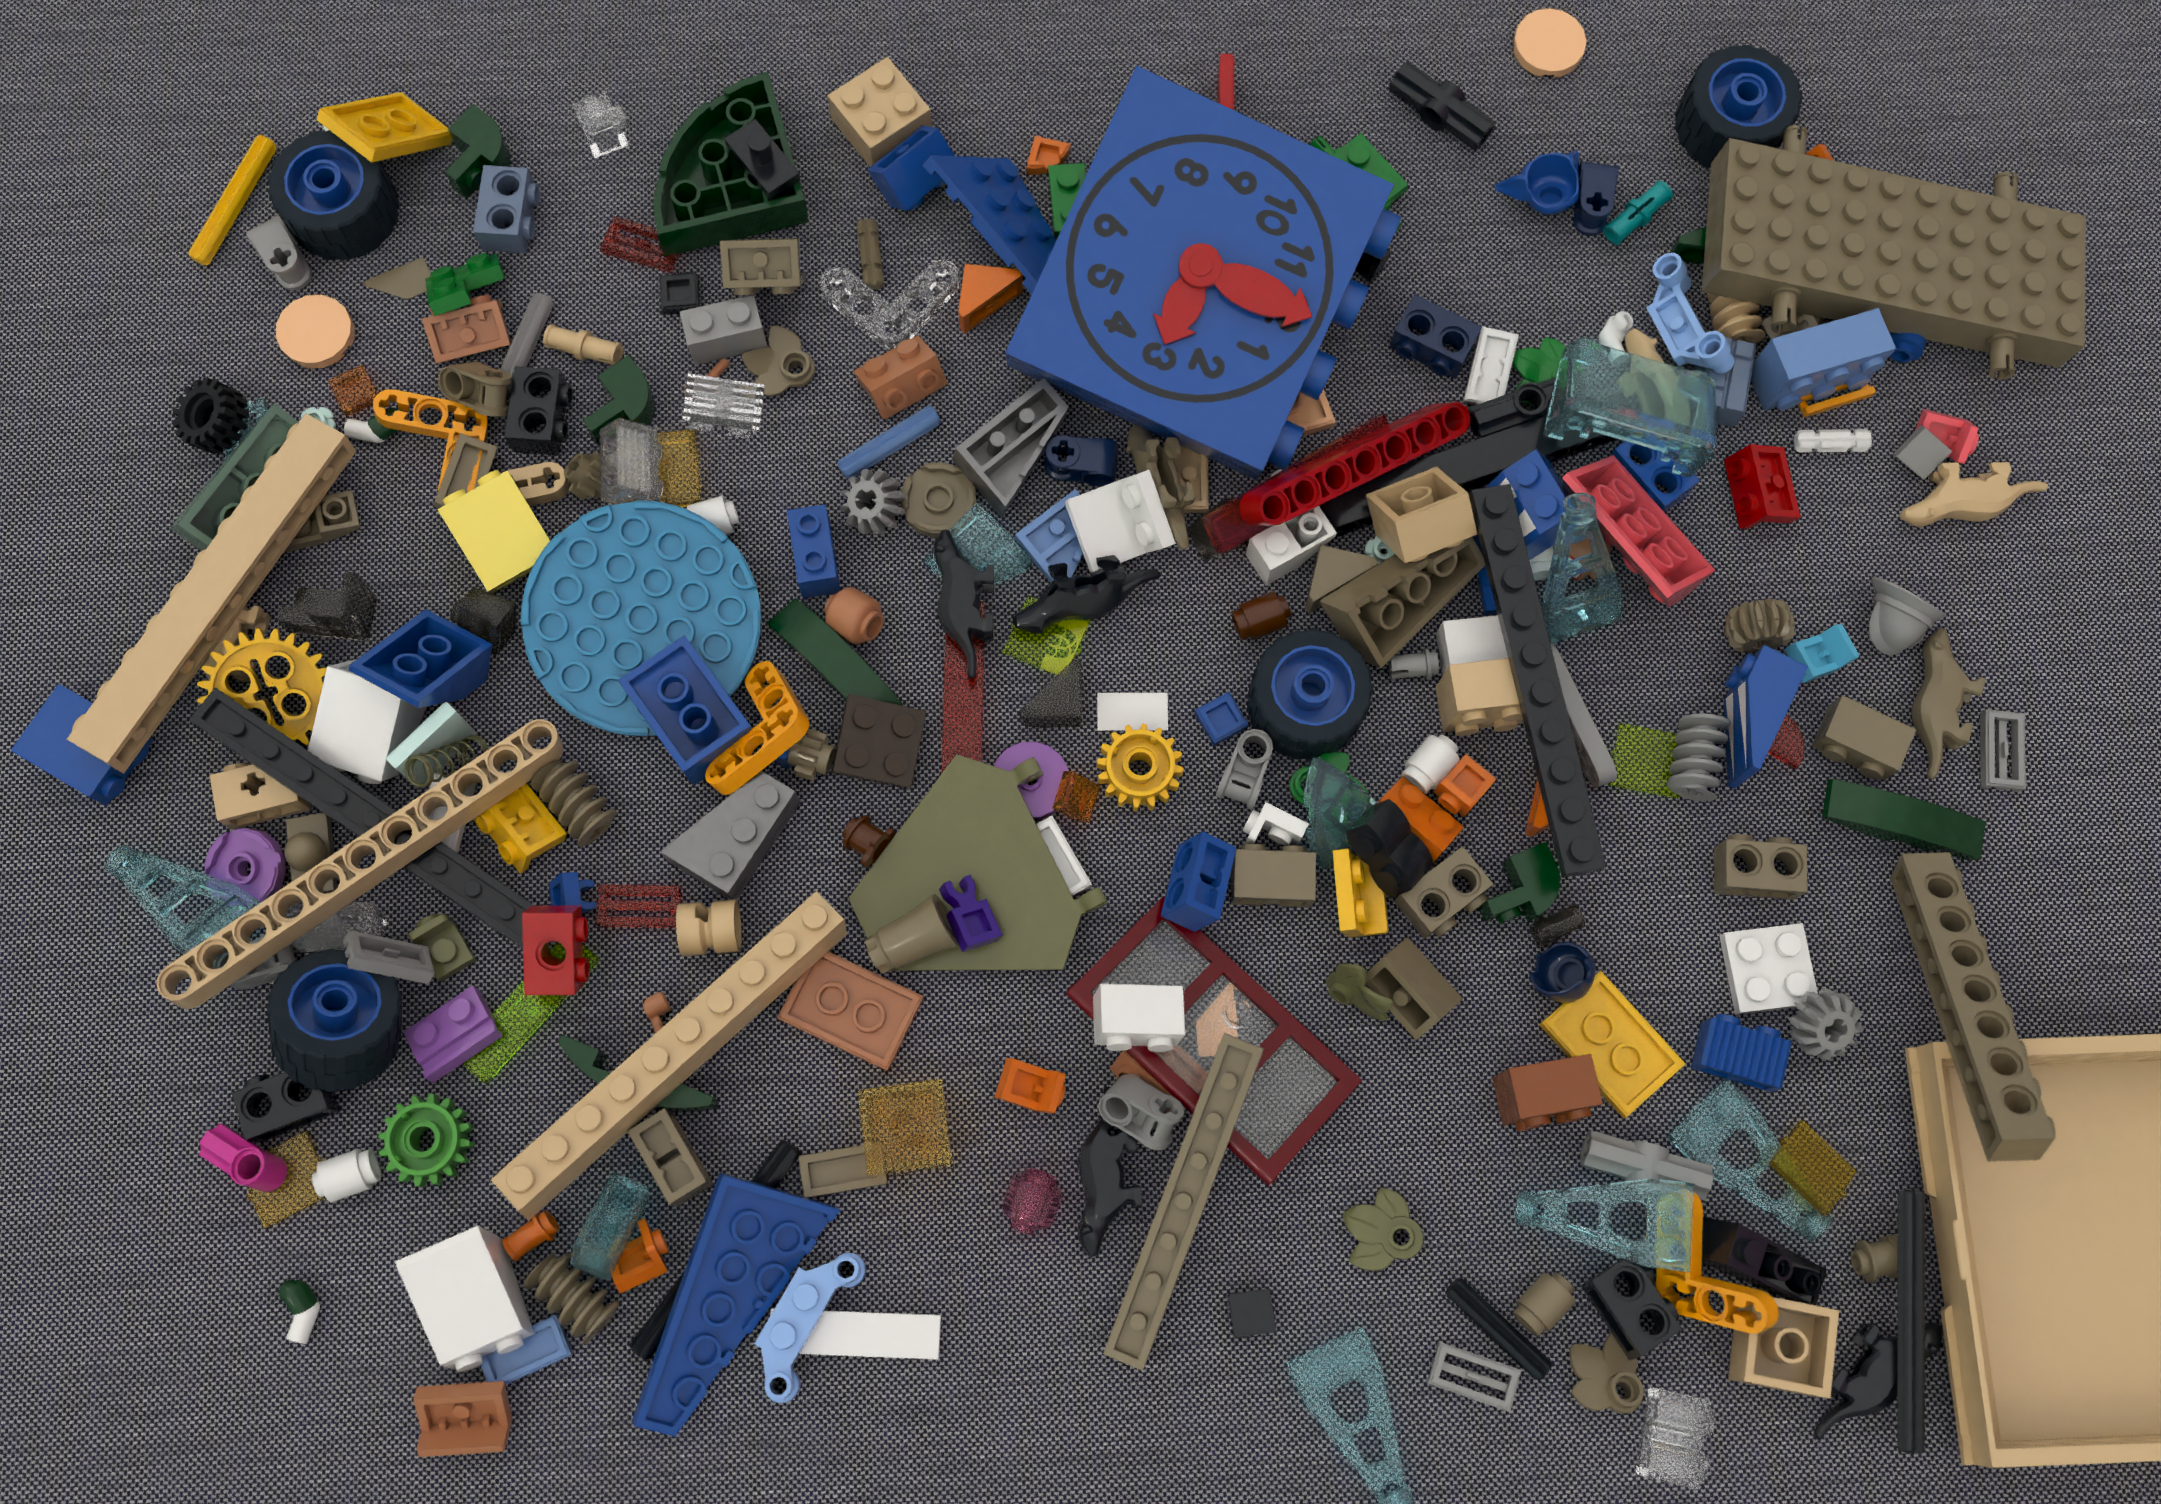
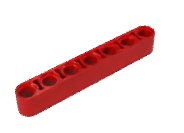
M1460 402L1427 405L1247 492L1240 501V515L1247 524L1253 526L1283 524L1463 435L1470 425V413L1467 407ZM1295 487L1297 488V497H1295L1294 493ZM1264 502L1266 503V513L1263 510Z

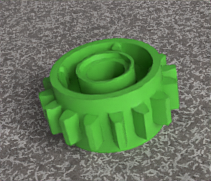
M429 1093L426 1102H424L422 1097L414 1095L411 1096V1105L406 1106L398 1103L396 1105L398 1113L393 1118L385 1117L384 1121L388 1124L386 1132L379 1133L378 1136L385 1143V1148L379 1151V1155L388 1157L390 1160L386 1166L387 1171L397 1172L400 1170L398 1180L404 1183H408L414 1177V1185L418 1187H425L428 1178L433 1185L439 1186L443 1183L444 1175L447 1174L454 1178L458 1176L456 1167L460 1163L468 1164L470 1161L465 1156L467 1148L475 1147V1142L470 1141L468 1138V1133L474 1130V1125L464 1123L463 1121L467 1111L461 1108L452 1111L455 1105L454 1100L445 1098L440 1104L439 1096ZM431 1129L435 1135L434 1144L430 1149L423 1152L419 1146V1139L425 1131Z

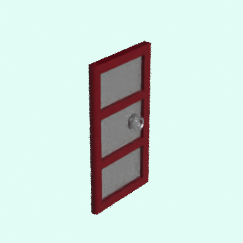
M1163 896L1082 978L1068 988L1066 996L1094 1021L1093 996L1100 984L1183 986L1185 1036L1179 1044L1173 1047L1172 1050L1165 1052L1149 1051L1148 1046H1132L1131 1049L1125 1051L1174 1098L1180 1101L1192 1115L1223 1033L1264 1048L1227 1148L1268 1186L1276 1182L1279 1173L1359 1085L1362 1079L1202 931H1191L1161 917L1165 900Z

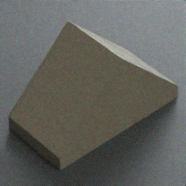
M1320 545L1305 604L1308 614L1322 607L1319 602L1320 600L1378 565L1379 563L1375 557Z

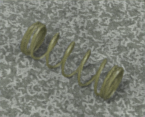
M471 735L461 741H454L450 745H443L439 749H432L427 753L412 756L405 764L406 776L414 786L418 788L426 787L432 781L439 782L442 776L447 778L456 772L453 761L448 755L450 748L457 751L459 762L462 766H465V760L468 763L472 761L467 752V747L472 751L474 759L476 758L474 750L467 744L469 740L477 741L482 747L483 753L489 750L488 745L480 736ZM461 745H462L463 755H462V753L459 751ZM436 752L435 757L430 754ZM439 752L446 756L447 764L452 770L449 775L443 774L441 764L437 760ZM427 757L435 760L436 769L440 774L438 779H434L433 767L427 760ZM416 760L423 763L424 772L428 777L425 783L419 782L414 774ZM411 762H412V767H411V768H412V775H411V772H410V764H411Z

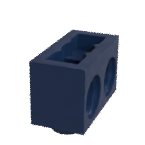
M1414 294L1393 333L1389 347L1405 359H1415L1429 366L1434 373L1440 376H1449L1457 379L1476 343L1482 326ZM1409 329H1419L1424 335H1415ZM1443 345H1452L1458 351H1448L1444 348Z

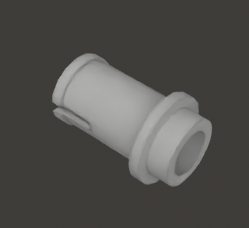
M1428 648L1423 649L1422 653L1394 655L1388 661L1390 662L1388 669L1391 680L1425 676L1426 680L1431 679L1432 675L1439 674L1437 652H1429Z

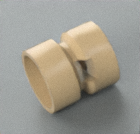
M736 899L713 901L711 906L707 908L702 902L679 903L676 911V932L680 955L682 957L705 955L709 948H713L717 954L740 952L742 929L738 901Z

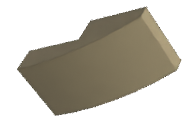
M349 490L325 495L285 552L319 545L361 528L353 491Z

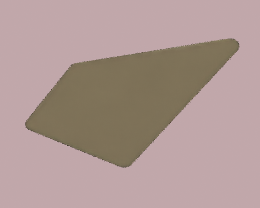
M421 257L363 282V285L408 300L427 292L425 278L430 277V270L425 259Z

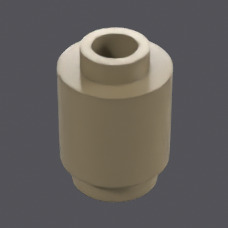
M1543 1272L1516 1301L1518 1307L1513 1311V1315L1528 1331L1539 1337L1544 1331L1550 1332L1576 1303L1571 1295L1575 1289L1559 1273L1555 1272L1551 1276Z

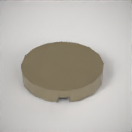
M945 462L928 463L921 466L920 470L915 471L913 475L911 473L905 479L901 492L906 495V498L901 501V507L905 509L906 513L903 515L907 523L919 534L932 538H938L941 530H949L952 535L962 531L972 521L977 508L976 490L972 481L970 482L958 466Z

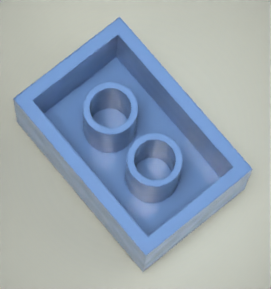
M1877 308L1771 339L1753 363L1751 382L1763 411L1776 407L1780 411L1787 410L1798 405L1801 402L1800 397L1812 394L1814 400H1821L1836 392L1835 387L1846 384L1849 390H1855L1867 385L1871 381L1870 377L1886 365V359L1896 350V347L1880 310Z

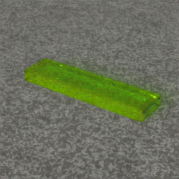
M559 942L550 951L558 959L566 957V950ZM583 945V958H588L591 971L599 963L600 959ZM523 980L492 1014L496 1021L495 1025L503 1036L462 1064L480 1081L488 1084L568 995H524Z

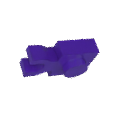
M971 875L963 877L958 883L963 893L956 892L951 881L945 882L939 888V891L944 901L953 908L946 917L961 951L965 952L998 941L1003 934L987 899L976 900L975 883Z

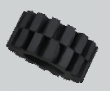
M203 378V381L198 379L193 381L194 388L187 386L183 390L186 393L185 398L179 396L176 401L181 405L179 409L174 408L173 415L178 417V419L172 421L173 427L178 429L175 431L177 437L182 438L181 441L211 454L213 452L217 454L223 453V448L229 450L233 447L232 439L237 442L242 436L238 434L239 429H246L247 424L242 422V419L249 417V411L243 409L248 406L247 401L242 398L244 396L242 393L214 379Z

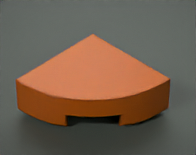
M1035 136L1026 166V174L1048 173V165L1063 164L1069 156L1071 144Z

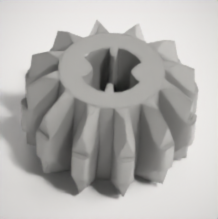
M868 469L861 470L860 479L854 476L848 478L852 487L851 490L840 491L843 497L848 498V502L839 508L844 513H850L846 520L849 526H858L859 532L866 535L870 534L871 531L874 534L882 535L885 533V526L891 528L898 527L894 515L906 513L905 509L898 506V502L903 501L906 495L901 491H897L900 482L896 478H888L887 472L877 470L873 474ZM873 496H876V499H872V501L876 502V505L871 509L870 506L874 504L870 503V500Z
M1822 988L1818 994L1807 991L1804 1004L1794 1002L1799 1011L1796 1015L1788 1017L1790 1024L1794 1026L1789 1034L1794 1041L1799 1043L1800 1049L1808 1055L1818 1056L1828 1061L1833 1054L1845 1057V1046H1858L1853 1037L1854 1034L1864 1030L1861 1024L1857 1022L1863 1014L1859 1011V1008L1853 1005L1854 1002L1851 1001V998L1843 993Z

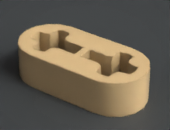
M543 462L507 470L529 506L559 500L568 493L570 485L567 483L568 479L564 476L565 470L554 462ZM554 475L557 479L554 481V487L547 488L545 484L548 481L547 476Z

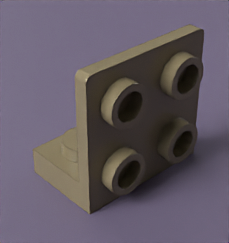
M799 238L720 241L723 288H733L734 295L756 294V291H760V287H771L772 294L795 293L794 290H798V286H801L806 281V273H801Z

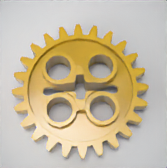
M256 628L254 640H250L244 632L238 633L240 645L236 646L233 642L226 639L223 641L227 651L225 655L218 651L210 653L217 664L216 666L203 665L201 668L211 677L210 680L197 682V686L208 689V695L198 698V703H203L210 693L217 688L246 709L259 708L264 711L267 716V723L294 742L298 739L303 744L309 745L310 737L307 731L313 730L324 682L323 676H325L327 667L318 668L316 664L322 658V653H317L311 657L307 654L311 645L310 641L298 647L294 645L296 633L292 632L284 641L280 640L279 628L273 629L270 638H265L262 629ZM278 655L288 660L290 672L286 677H275L269 672L267 665L271 657ZM252 659L258 661L266 685L268 687L276 686L278 689V693L273 696V701L283 717L284 725L282 726L276 723L269 700L267 698L259 699L257 696V692L262 689V685L250 664ZM240 670L250 677V687L246 692H237L230 687L228 679L231 672ZM298 693L302 695L306 700V710L301 714H291L284 707V698L287 694Z

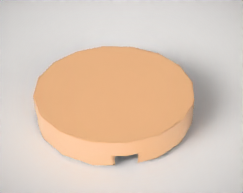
M1539 9L1526 15L1517 26L1513 50L1517 61L1528 72L1540 77H1544V74L1554 75L1553 78L1572 72L1577 67L1584 55L1587 41L1584 29L1576 18L1565 11L1557 9Z
M322 294L306 295L294 300L282 311L276 323V339L280 349L293 362L309 369L325 368L345 356L343 352L347 350L348 346H352L355 339V325L347 309L336 299Z

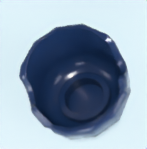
M1572 942L1555 943L1543 953L1537 954L1536 967L1534 972H1529V978L1541 995L1557 1003H1573L1584 997L1590 990L1595 978L1596 967L1592 956L1584 947Z

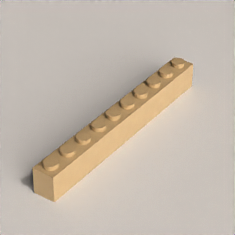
M307 413L299 423L294 424L290 428L286 441L276 454L268 458L264 465V471L254 485L249 486L243 492L240 504L230 517L225 518L221 522L217 535L207 549L202 550L196 556L193 568L185 579L174 586L170 593V599L160 613L154 615L149 620L146 632L138 643L124 654L121 666L116 673L99 688L97 698L88 711L75 721L72 732L67 740L121 773H125L356 453V449L345 434Z
M817 891L498 1172L491 1179L494 1185L529 1221L623 1137L628 1130L633 1128L847 935L844 918Z

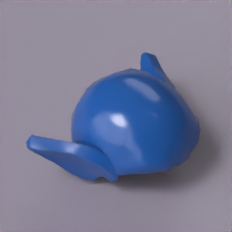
M1573 150L1567 155L1555 152L1539 155L1524 166L1520 175H1515L1496 183L1495 191L1526 202L1530 208L1540 214L1555 215L1562 213L1574 205L1579 198L1580 154L1578 151Z

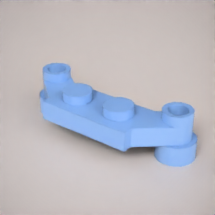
M1676 253L1662 255L1653 265V274L1659 281L1653 303L1646 308L1671 356L1679 367L1689 363L1711 368L1719 374L1728 372L1735 362L1734 357L1730 353V344L1721 332H1705L1685 295V292L1691 287V279L1687 275V266Z
M843 1253L834 1261L808 1271L801 1267L797 1269L754 1343L762 1350L765 1373L764 1388L767 1396L772 1401L785 1403L794 1399L799 1393L801 1382L798 1374L793 1370V1364L836 1290L840 1287H855L864 1280L866 1264L859 1255ZM845 1262H851L854 1266V1273L849 1278H844L840 1272L841 1266ZM778 1377H782L787 1383V1389L783 1394L778 1393L774 1388V1382Z

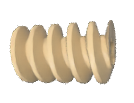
M1707 293L1708 302L1711 303L1709 307L1710 313L1714 317L1712 320L1713 328L1721 332L1724 337L1732 338L1733 341L1741 340L1754 344L1766 337L1764 330L1755 329L1763 323L1761 316L1754 315L1760 310L1759 304Z

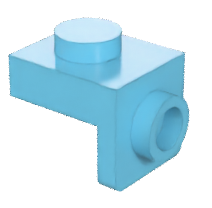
M1842 624L1834 625L1819 635L1795 642L1784 649L1788 657L1808 666L1802 679L1803 683L1833 674L1859 657L1858 651Z

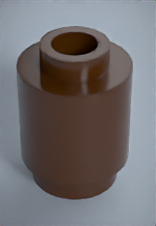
M1274 591L1238 604L1239 609L1231 611L1234 626L1242 641L1251 638L1253 641L1286 628V619L1292 617L1285 597L1283 595L1277 597Z

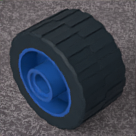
M1732 45L1727 46L1725 49L1714 51L1699 64L1676 109L1675 130L1678 133L1681 145L1685 147L1688 151L1687 153L1693 159L1695 158L1706 168H1711V162L1729 138L1779 148L1783 142L1782 135L1787 127L1793 126L1800 113V105L1802 103L1801 86L1799 80L1793 74L1794 71L1783 62L1782 58L1761 47Z
M330 130L311 132L309 135L295 139L274 160L271 173L268 175L269 198L273 202L274 209L294 238L308 252L328 260H350V258H359L367 255L366 253L371 250L377 249L391 235L394 225L397 224L400 204L396 188L380 161L371 163Z
M1318 629L1297 630L1287 636H1281L1262 653L1250 683L1247 708L1248 715L1252 719L1251 724L1253 728L1262 730L1269 735L1275 749L1274 751L1281 755H1288L1292 759L1317 760L1322 754L1337 752L1340 748H1344L1350 743L1353 735H1356L1371 705L1370 699L1373 694V684H1371L1369 666L1366 665L1363 655L1348 640L1342 639L1329 631L1323 632L1318 631Z
M325 949L322 952L307 954L298 961L295 960L287 966L288 968L283 973L279 974L275 980V985L270 989L268 995L267 1015L272 1056L276 1058V1063L281 1071L287 1073L291 1080L304 1084L307 1088L314 1090L322 1089L336 1092V1090L341 1089L350 1090L357 1088L358 1085L363 1083L367 1084L390 1066L391 1060L396 1057L399 1050L402 1034V997L396 978L348 968L347 962L349 958H346V949Z

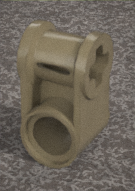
M478 361L446 366L439 372V388L447 399L474 409L475 412L485 416L501 417L508 415L509 405L506 404L507 386L512 382V375L510 373L494 369Z

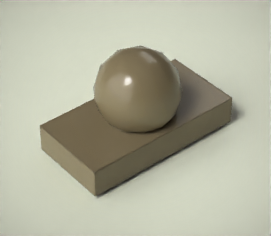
M318 813L286 819L288 842L285 844L284 855L287 863L290 865L292 882L334 854L331 818L326 814ZM337 878L329 880L324 885V894L331 893L338 888Z

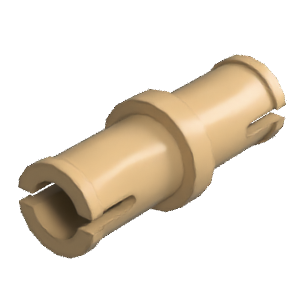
M550 324L547 326L543 336L545 348L574 354L575 359L586 361L589 358L613 366L622 360L624 348L622 343L593 337L592 332L581 330L578 333Z

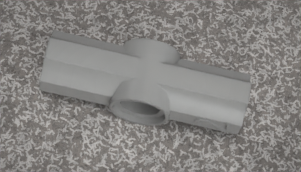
M1592 1130L1587 1132L1586 1138L1582 1143L1580 1166L1623 1178V1182L1628 1185L1656 1192L1688 1188L1699 1196L1701 1202L1706 1201L1707 1195L1711 1191L1714 1178L1713 1166L1670 1154L1669 1149L1663 1146L1639 1140L1629 1142Z

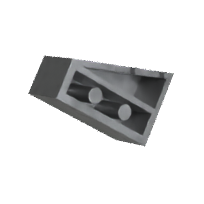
M1045 378L955 448L953 462L963 471L970 482L972 481L975 488L1001 518L1045 451L1047 443L1053 438L1062 424L1069 408Z
M760 771L663 848L660 853L669 863L730 900H737L801 802L796 791Z

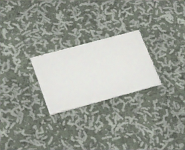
M1097 693L1098 731H1125L1126 725H1130L1133 730H1138L1142 723L1147 725V730H1156L1157 728L1168 730V693Z

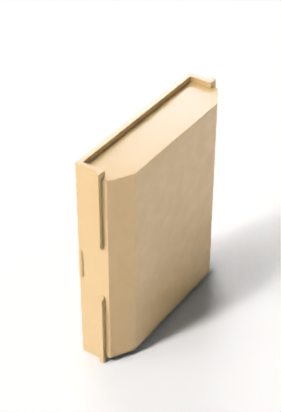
M2161 1034L2019 1039V1041L2025 1044L2027 1063L2031 1074L2040 1084L2041 1101L2047 1116L2052 1118L2055 1125V1139L2040 1160L1987 1161L1947 1042H1931L1918 1047L1905 1048L1924 1193L1930 1198L1944 1308L1940 1311L1961 1465L2003 1468L2161 1461Z

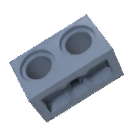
M483 165L473 233L482 250L527 253L529 239L533 240L535 236V220L532 217L534 206H538L540 203L539 184L534 182L528 168ZM511 191H516L512 195H507ZM506 224H512L506 229H501Z

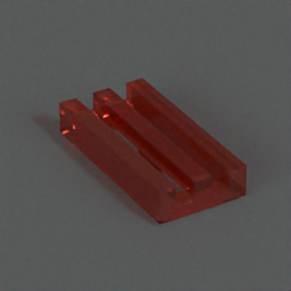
M613 216L600 247L602 253L673 273L674 263L678 261L680 253L665 256L666 259L652 255L656 254L664 257L661 246L651 244L649 241L640 238L634 239L617 233L619 229L659 241L656 228Z
M598 884L599 900H597L596 906L598 916H596L595 924L598 927L676 928L677 905L681 903L682 888L680 886ZM609 895L672 897V901L609 900ZM608 910L671 911L670 917L607 916Z

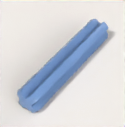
M926 406L839 459L837 463L841 473L846 479L859 475L861 470L869 469L939 426V415L932 406Z

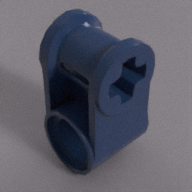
M1580 161V192L1578 201L1574 206L1573 225L1582 235L1596 236L1603 231L1607 223V217L1612 212L1619 173L1618 166Z
M1057 435L1047 443L1044 469L1053 480L1086 483L1102 487L1116 481L1119 446L1115 441L1106 438ZM1058 455L1066 456V461H1058Z

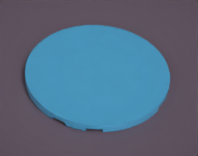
M638 500L611 506L606 505L580 516V519L554 536L537 558L529 574L521 604V625L529 663L537 679L560 706L583 722L607 732L626 736H657L618 680L684 635L731 698L735 694L754 662L760 641L762 614L759 593L752 572L742 554L725 533L702 516L685 508L663 502Z

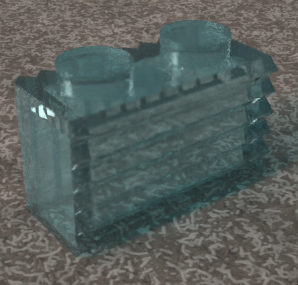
M611 1173L573 1245L570 1264L573 1267L603 1280L611 1278L612 1271L615 1270V1265L618 1264L623 1249H626L627 1242H629L630 1236L633 1235L634 1228L637 1227V1221L641 1219V1215L644 1213L649 1195L648 1187L618 1173Z

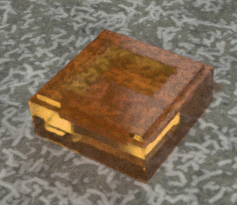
M363 364L328 380L336 400L346 417L373 405L375 396L378 394Z
M1063 771L1052 809L1080 823H1089L1100 785L1073 771Z

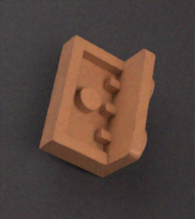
M919 335L902 341L897 347L879 357L868 360L863 366L853 371L858 383L873 399L882 419L893 416L947 385V380L937 355Z
M504 1381L417 1387L413 1400L421 1428L416 1448L419 1457L502 1452L506 1449L513 1417Z

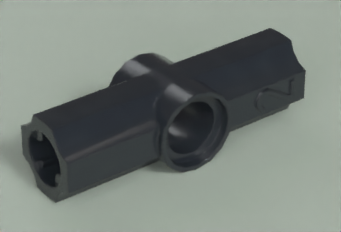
M1409 61L1403 63L1390 82L1389 90L1416 108L1420 119L1425 125L1436 131L1446 129L1474 150L1480 149L1495 128L1496 122L1466 102L1464 92L1455 83L1446 80L1439 83Z
M1575 370L1538 384L1532 382L1524 383L1515 392L1469 407L1472 433L1479 439L1585 403L1588 400L1585 382L1582 376ZM1529 401L1534 405L1535 410H1525L1519 402Z

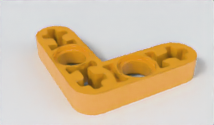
M395 389L381 391L375 396L373 401L374 415L382 426L389 429L448 439L438 491L460 433L486 442L488 433L487 416L479 414L474 409L455 401ZM390 402H396L398 409L401 410L394 411L393 416H387L385 409L382 408L389 407ZM409 405H414L413 421L408 420L407 412H410ZM427 408H435L442 413V419L437 424L427 425L420 420V414ZM449 412L454 413L453 428H447L449 425ZM468 417L476 418V424H478L473 426L472 431L465 430L462 423L467 422ZM479 451V459L474 466L472 478L467 488L468 492L473 490L476 485L482 451Z
M763 661L755 665L745 678V686L763 721L716 757L706 769V781L722 795L732 794L796 744L809 729V718L787 679L770 661ZM767 681L770 685L765 687L764 683ZM782 697V699L778 702V704L775 705L774 707H772V705H773L779 698ZM763 743L762 747L752 755L753 751Z
M1678 1188L1663 1194L1658 1203L1656 1289L1661 1297H1666L1674 1305L1679 1315L1750 1334H1757L1773 1327L1778 1321L1779 1311L1775 1300L1768 1293L1701 1275L1703 1207L1699 1196L1688 1188ZM1679 1201V1206L1685 1208L1686 1215L1682 1216L1681 1210L1675 1209V1202ZM1678 1225V1229L1686 1230H1674V1226ZM1674 1239L1680 1240L1686 1247L1687 1257L1684 1262L1678 1260L1672 1252V1242ZM1677 1285V1290L1687 1294L1695 1292L1694 1296L1680 1299L1679 1293L1673 1291V1286ZM1711 1290L1718 1292L1724 1300V1311L1722 1313L1716 1312L1709 1304L1708 1296ZM1754 1304V1309L1761 1313L1762 1318L1757 1320L1756 1313L1748 1310L1738 1312V1308Z

